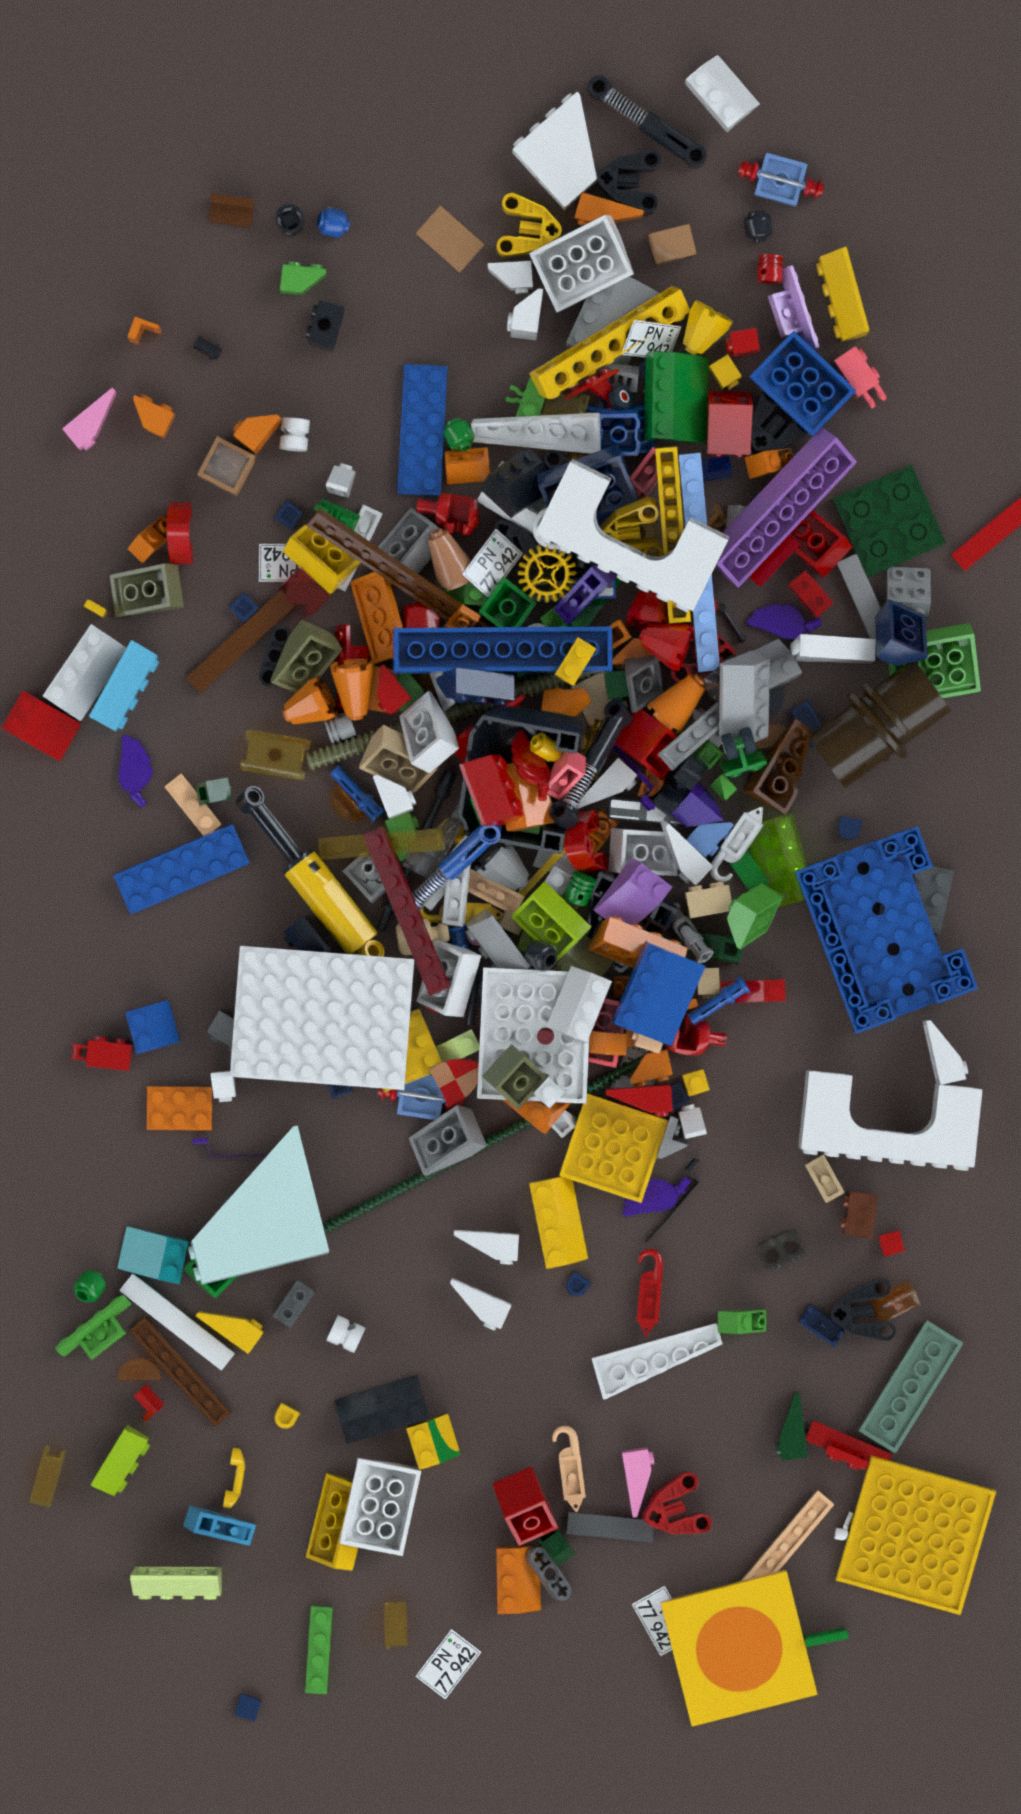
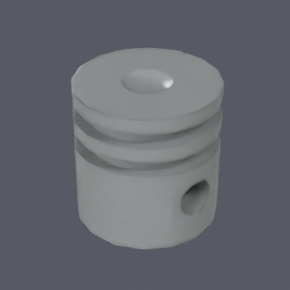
M345 712L338 714L333 719L324 720L332 744L335 740L339 742V739L344 740L356 736L350 717L345 715Z

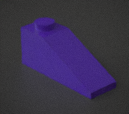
M595 564L554 608L555 612L569 625L617 577L615 572L610 570L609 573L598 569V564Z

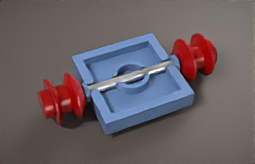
M770 153L765 154L762 169H759V171L757 161L752 165L748 164V159H746L745 163L741 162L738 174L742 175L741 180L745 176L749 177L750 182L756 179V175L759 178L754 196L794 207L797 205L800 191L803 188L805 198L811 194L814 195V200H816L817 196H822L824 184H821L822 179L818 182H813L811 176L807 179L806 184L803 181L808 164Z
M432 1075L405 1084L404 1090L393 1089L384 1093L382 1088L378 1089V1096L382 1097L381 1101L388 1097L393 1102L396 1099V1095L399 1097L397 1114L436 1120L441 1115L442 1103H445L448 1111L456 1105L464 1107L465 1098L449 1107Z

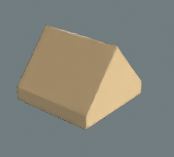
M507 909L498 920V923L502 928L519 935L522 928L510 917L514 911Z

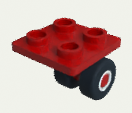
M609 368L598 373L597 376L594 375L583 381L584 386L582 383H579L570 388L572 393L565 396L566 400L589 389L598 395L596 407L627 410L633 405V396L630 390L624 385H617L612 388L607 379L619 372L618 369L611 372Z

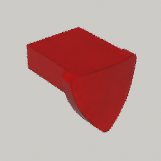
M147 1384L134 1395L138 1402L147 1410V1413L142 1417L145 1422L164 1406V1402L160 1400Z

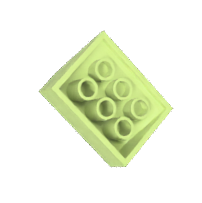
M135 1567L130 1575L133 1596H139V1599H151L152 1596H160V1599H173V1596H182V1599H195V1596H204V1599L209 1600L217 1599V1596H220L222 1593V1567Z

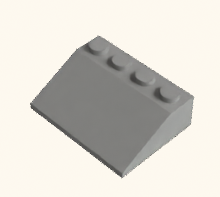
M627 277L587 297L566 342V346L573 347L653 298L659 292L631 277ZM613 340L609 343V349L613 346ZM593 351V352H592V354H591V357H592V358L595 357L596 351ZM619 355L611 364L628 365L632 356Z

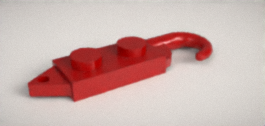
M646 1249L638 1257L639 1263L647 1255H651L655 1259L654 1271H647L640 1278L636 1321L639 1322L645 1336L649 1334L656 1323L658 1324L663 1257L654 1249Z

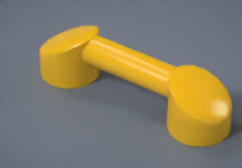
M233 1447L230 1465H236L237 1467L233 1491L226 1490L224 1508H231L241 1495L245 1460L240 1448Z

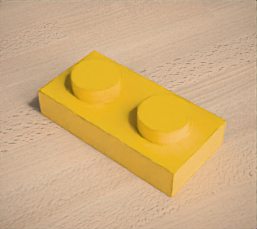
M577 637L554 675L574 686L596 648Z

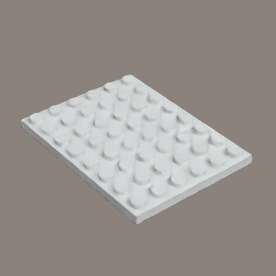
M240 946L230 1077L404 1090L414 959Z

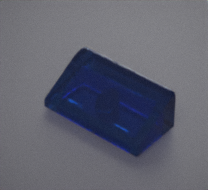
M729 456L701 460L703 482L733 477Z

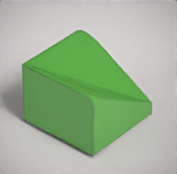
M721 774L710 785L724 801L737 790L724 774Z

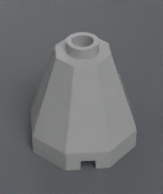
M497 842L492 844L480 857V867L477 865L474 867L483 877L514 891L518 888L520 890L523 889L529 882L527 879L529 873L513 845L499 844Z

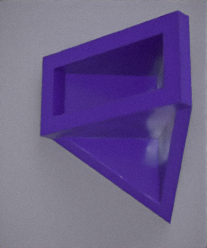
M698 782L691 791L687 792L671 813L686 828L724 820L713 795Z

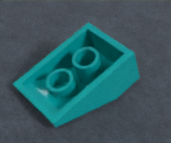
M127 1226L117 1269L180 1284L190 1240Z

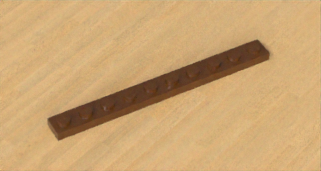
M321 508L308 520L306 526L448 621L462 605ZM480 617L472 628L495 626Z

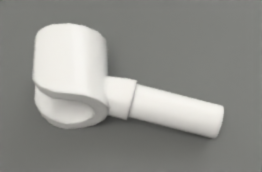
M848 1513L843 1529L836 1528L834 1539L843 1541L847 1538L848 1528L854 1513Z

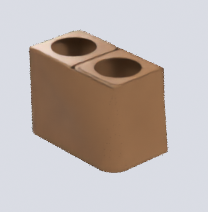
M691 224L647 235L656 266L694 257L697 254Z

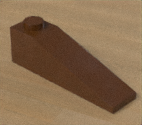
M793 719L765 756L767 764L763 765V768L752 773L742 792L759 804L786 815L797 797L798 780L802 776L803 770L801 768L810 742L808 736L812 733V730L799 720Z

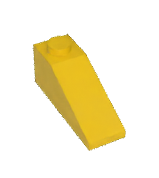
M199 1311L196 1314V1317L247 1354H249L264 1333V1330L261 1329L263 1325L253 1318L250 1321L247 1318Z

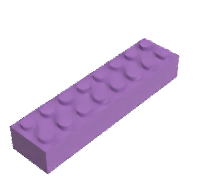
M821 428L722 532L729 536V539L715 567L736 587L739 588L857 463L834 435Z

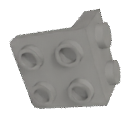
M891 567L887 569V600L890 599L926 616V619H928L931 606V571L927 568Z

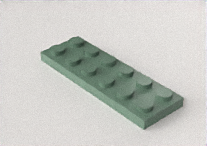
M926 1320L858 1431L896 1454L962 1347L963 1342Z

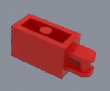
M94 1036V1040H88V1045L71 1043L73 1054L70 1055V1059L86 1060V1066L130 1071L133 1044H128L129 1040L116 1039L115 1042H107V1037ZM82 1048H87V1057L81 1056Z

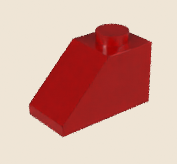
M383 664L380 667L377 694L380 703L377 705L385 715L389 712L393 716L409 703L412 698Z

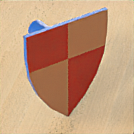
M447 1060L429 1069L449 1107L467 1097L478 1083L479 1062L473 1060Z

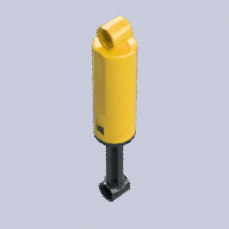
M250 786L244 790L236 800L238 809L245 814L252 815L290 864L282 873L345 954L356 952V955L383 957L384 947L376 940H371L377 935L376 929L313 848L304 854L301 852L264 804V793L259 787Z

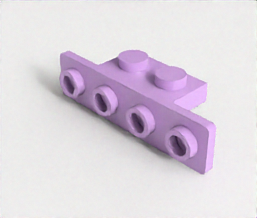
M793 265L783 269L782 283L785 291L768 296L781 338L789 336L794 331L799 333L800 337L815 350L819 348V344L811 322V315L808 313L805 304V297L798 282V275Z

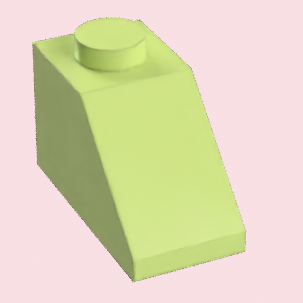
M472 1029L436 1046L442 1062L462 1059L478 1051L480 1048V1044Z

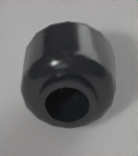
M765 210L748 212V216L743 220L745 236L753 239L754 243L765 242L766 237L773 233L771 215L765 213Z
M535 940L527 947L525 960L528 965L537 970L547 971L556 964L557 951L554 946L543 940Z

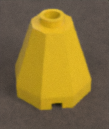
M695 300L690 309L683 344L686 346L685 350L692 355L697 353L703 354L730 329L733 321L720 312L714 311L710 306Z

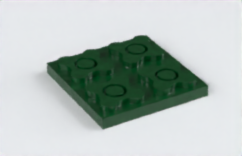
M912 464L832 498L867 578L946 544Z

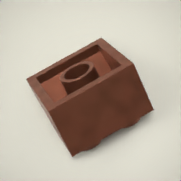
M849 1190L848 1195H844L843 1207L846 1208V1215L841 1217L840 1229H844L843 1233L845 1235L873 1239L878 1201L876 1194Z

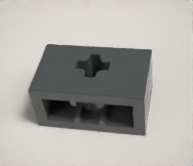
M297 1279L273 1317L291 1328L316 1290L300 1279Z

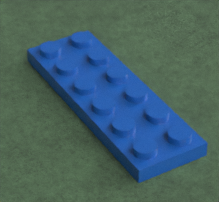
M404 364L397 494L440 497L447 366Z
M231 823L113 874L131 915L248 865L250 862L235 827Z

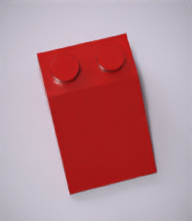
M813 510L790 533L793 538L801 543L793 553L822 578L852 548V545L842 533Z
M22 691L2 729L61 761L81 723Z
M670 1084L605 1089L606 1095L647 1112L655 1113V1117L668 1116V1112L673 1111Z

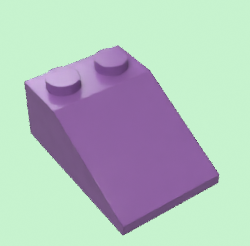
M631 857L593 910L604 919L616 916L622 918L623 922L627 924L637 925L662 902L672 886L641 862Z

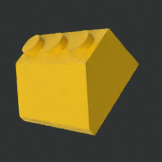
M305 524L290 537L283 552L331 594L348 579L361 562Z

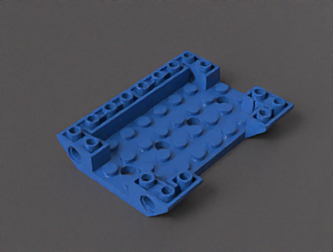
M918 826L882 837L795 871L856 1034L893 1021L896 1017L933 1003L938 1004L978 989L963 948L941 954L912 874L933 867ZM860 862L868 863L869 871L866 874L858 873L857 865ZM877 902L884 905V912L880 915L872 912V906ZM896 943L899 945V952L896 955H890L887 952L889 944ZM907 983L912 984L915 988L914 993L911 995H905L902 992V987Z

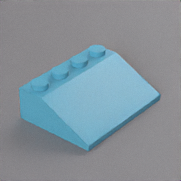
M131 640L89 717L116 732L118 729L122 730L128 720L125 717L129 709L133 711L138 703L136 696L139 691L143 692L149 683V680L146 678L150 672L154 673L158 667L159 661H157V658L159 656Z

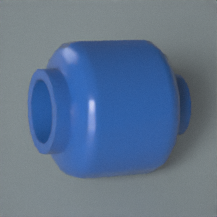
M327 207L324 211H320L316 226L321 234L339 238L343 232H348L350 220H347L346 212Z

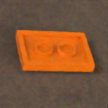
M147 1086V1130H212L213 1088Z

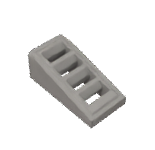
M610 364L596 370L595 375L597 376L598 373L609 368L610 372L618 369L619 372L614 375V378H607L611 387L624 385L630 392H637L639 366Z

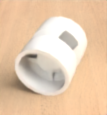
M282 418L281 431L284 432V435L280 436L279 449L306 452L308 439L305 435L309 433L310 421L299 418Z
M338 1315L326 1341L335 1345L341 1343L344 1349L354 1353L365 1327L357 1323L351 1325L348 1319Z

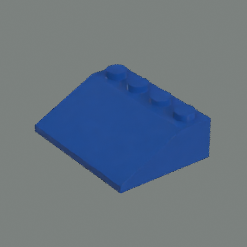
M794 331L750 375V378L812 437L856 392L855 388Z
M645 941L611 1021L630 1031L672 1046L706 966Z

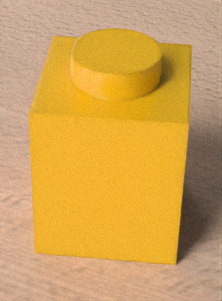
M728 354L709 366L708 369L722 390L725 388L731 390L740 384L738 380L742 376Z
M704 1069L682 1075L688 1096L710 1090Z

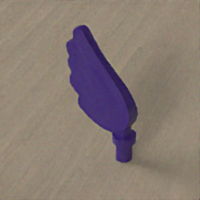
M772 604L771 607L765 606L762 610H755L753 617L747 620L748 626L790 640L796 639L805 632L811 633L814 629L822 626L819 618L810 622H804L799 611L790 604H786L784 607L779 604Z
M124 735L122 737L119 782L121 787L132 796L130 799L135 801L140 808H143L147 805V802L141 796L140 790L148 784L153 774V769L149 766L150 757L146 754L145 748L141 746L138 739L132 740L130 736Z
M683 1177L679 1184L673 1187L666 1181L652 1178L648 1182L642 1203L625 1199L624 1204L626 1207L623 1209V1215L628 1217L642 1213L668 1210L677 1203L680 1194L686 1192L685 1189L691 1181Z

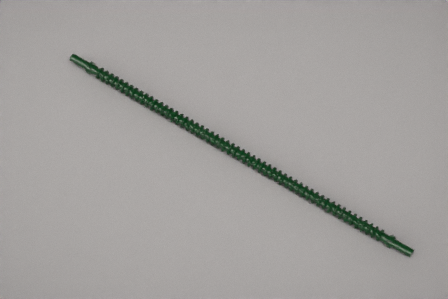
M644 1055L629 1063H622V1066L619 1068H613L612 1072L607 1071V1075L602 1074L601 1078L596 1077L595 1081L591 1080L590 1084L587 1083V1094L590 1093L592 1095L594 1090L598 1092V1088L601 1087L603 1089L604 1085L609 1086V1082L615 1083V1079L620 1080L621 1076L631 1074ZM519 1118L518 1122L513 1121V1124H508L507 1128L502 1127L501 1131L496 1130V1134L491 1133L490 1137L486 1135L484 1140L487 1146L483 1149L487 1151V1147L490 1146L492 1148L494 1143L498 1145L500 1140L504 1142V1138L507 1137L509 1139L511 1134L515 1136V1132L518 1131L520 1133L521 1129L526 1130V1126L532 1127V1124L525 1118ZM455 1164L426 1176L419 1171L418 1175L413 1174V1178L408 1177L407 1181L402 1180L403 1183H397L396 1187L392 1185L390 1190L386 1188V1192L383 1193L381 1191L379 1196L375 1194V1198L369 1197V1201L366 1202L364 1200L362 1205L358 1203V1207L355 1208L353 1206L352 1210L347 1209V1213L341 1212V1216L336 1215L335 1219L330 1218V1222L325 1221L323 1225L325 1236L327 1232L332 1233V1229L338 1230V1226L343 1227L344 1223L349 1224V1220L354 1221L355 1217L360 1218V1214L365 1215L366 1211L371 1212L372 1208L377 1209V1205L382 1206L383 1202L387 1204V1200L390 1199L392 1201L394 1196L398 1198L400 1193L404 1195V1191L407 1190L409 1192L410 1188L415 1189V1185L421 1186V1182L426 1183L427 1179L432 1180V1176L437 1177L438 1173L443 1174V1170L448 1171L449 1167L454 1168Z

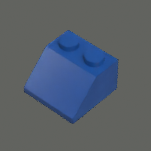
M169 1000L125 1012L137 1054L180 1042Z

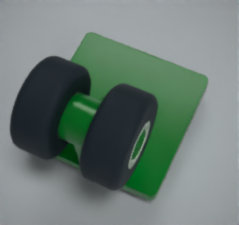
M749 727L740 729V736L733 738L731 733L721 735V742L727 759L719 761V765L726 777H737L747 770L757 771L767 764L761 750L756 748L755 740Z

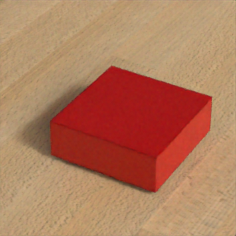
M899 1230L878 1235L884 1257L905 1251Z

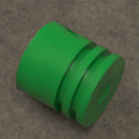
M574 871L563 893V897L573 904L587 906L592 890H594V885L597 882L585 873Z

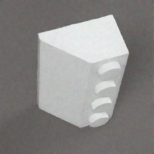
M91 624L43 697L81 721L110 679L126 647Z
M373 776L389 819L414 811L413 806L416 805L412 791L407 792L405 787L381 776Z

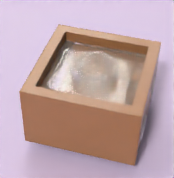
M217 436L197 475L199 478L237 497L257 458L255 455Z

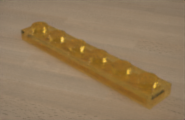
M444 828L387 832L395 854L446 849ZM365 834L318 838L320 859L371 856L363 838Z

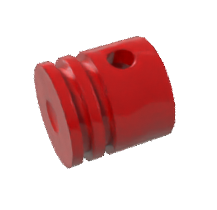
M774 254L758 255L760 260L757 263L759 264L757 266V282L764 284L782 283L783 267L781 266L783 262L781 260L784 259V256Z

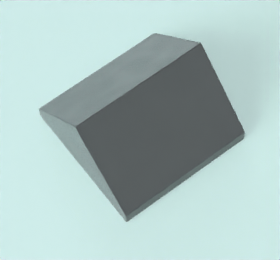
M654 655L625 659V673L631 711L636 713L664 692L659 659Z

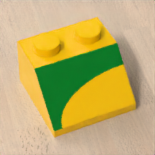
M448 1413L407 1426L406 1429L419 1470L461 1455Z

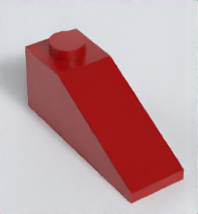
M785 979L746 980L744 982L751 992L748 994L744 993L735 999L734 1003L786 1001ZM720 981V992L722 987H728L735 981Z

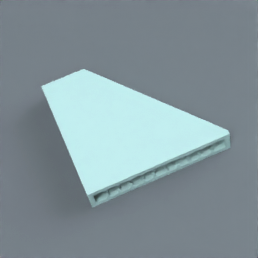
M298 1125L291 1128L191 1241V1246L188 1247L191 1260L195 1259L197 1267L193 1268L196 1281L200 1280L201 1285L329 1253Z

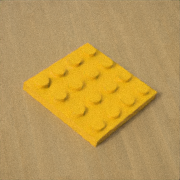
M587 1094L586 1104H582L559 1176L642 1203L668 1120Z

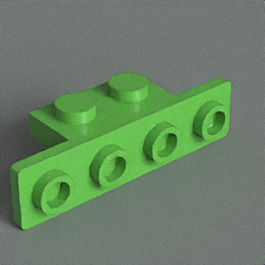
M124 1295L114 1298L110 1305L96 1312L87 1323L78 1326L76 1331L69 1337L63 1338L59 1345L55 1347V1350L65 1357L81 1345L88 1357L93 1360L126 1334L115 1317L132 1303Z

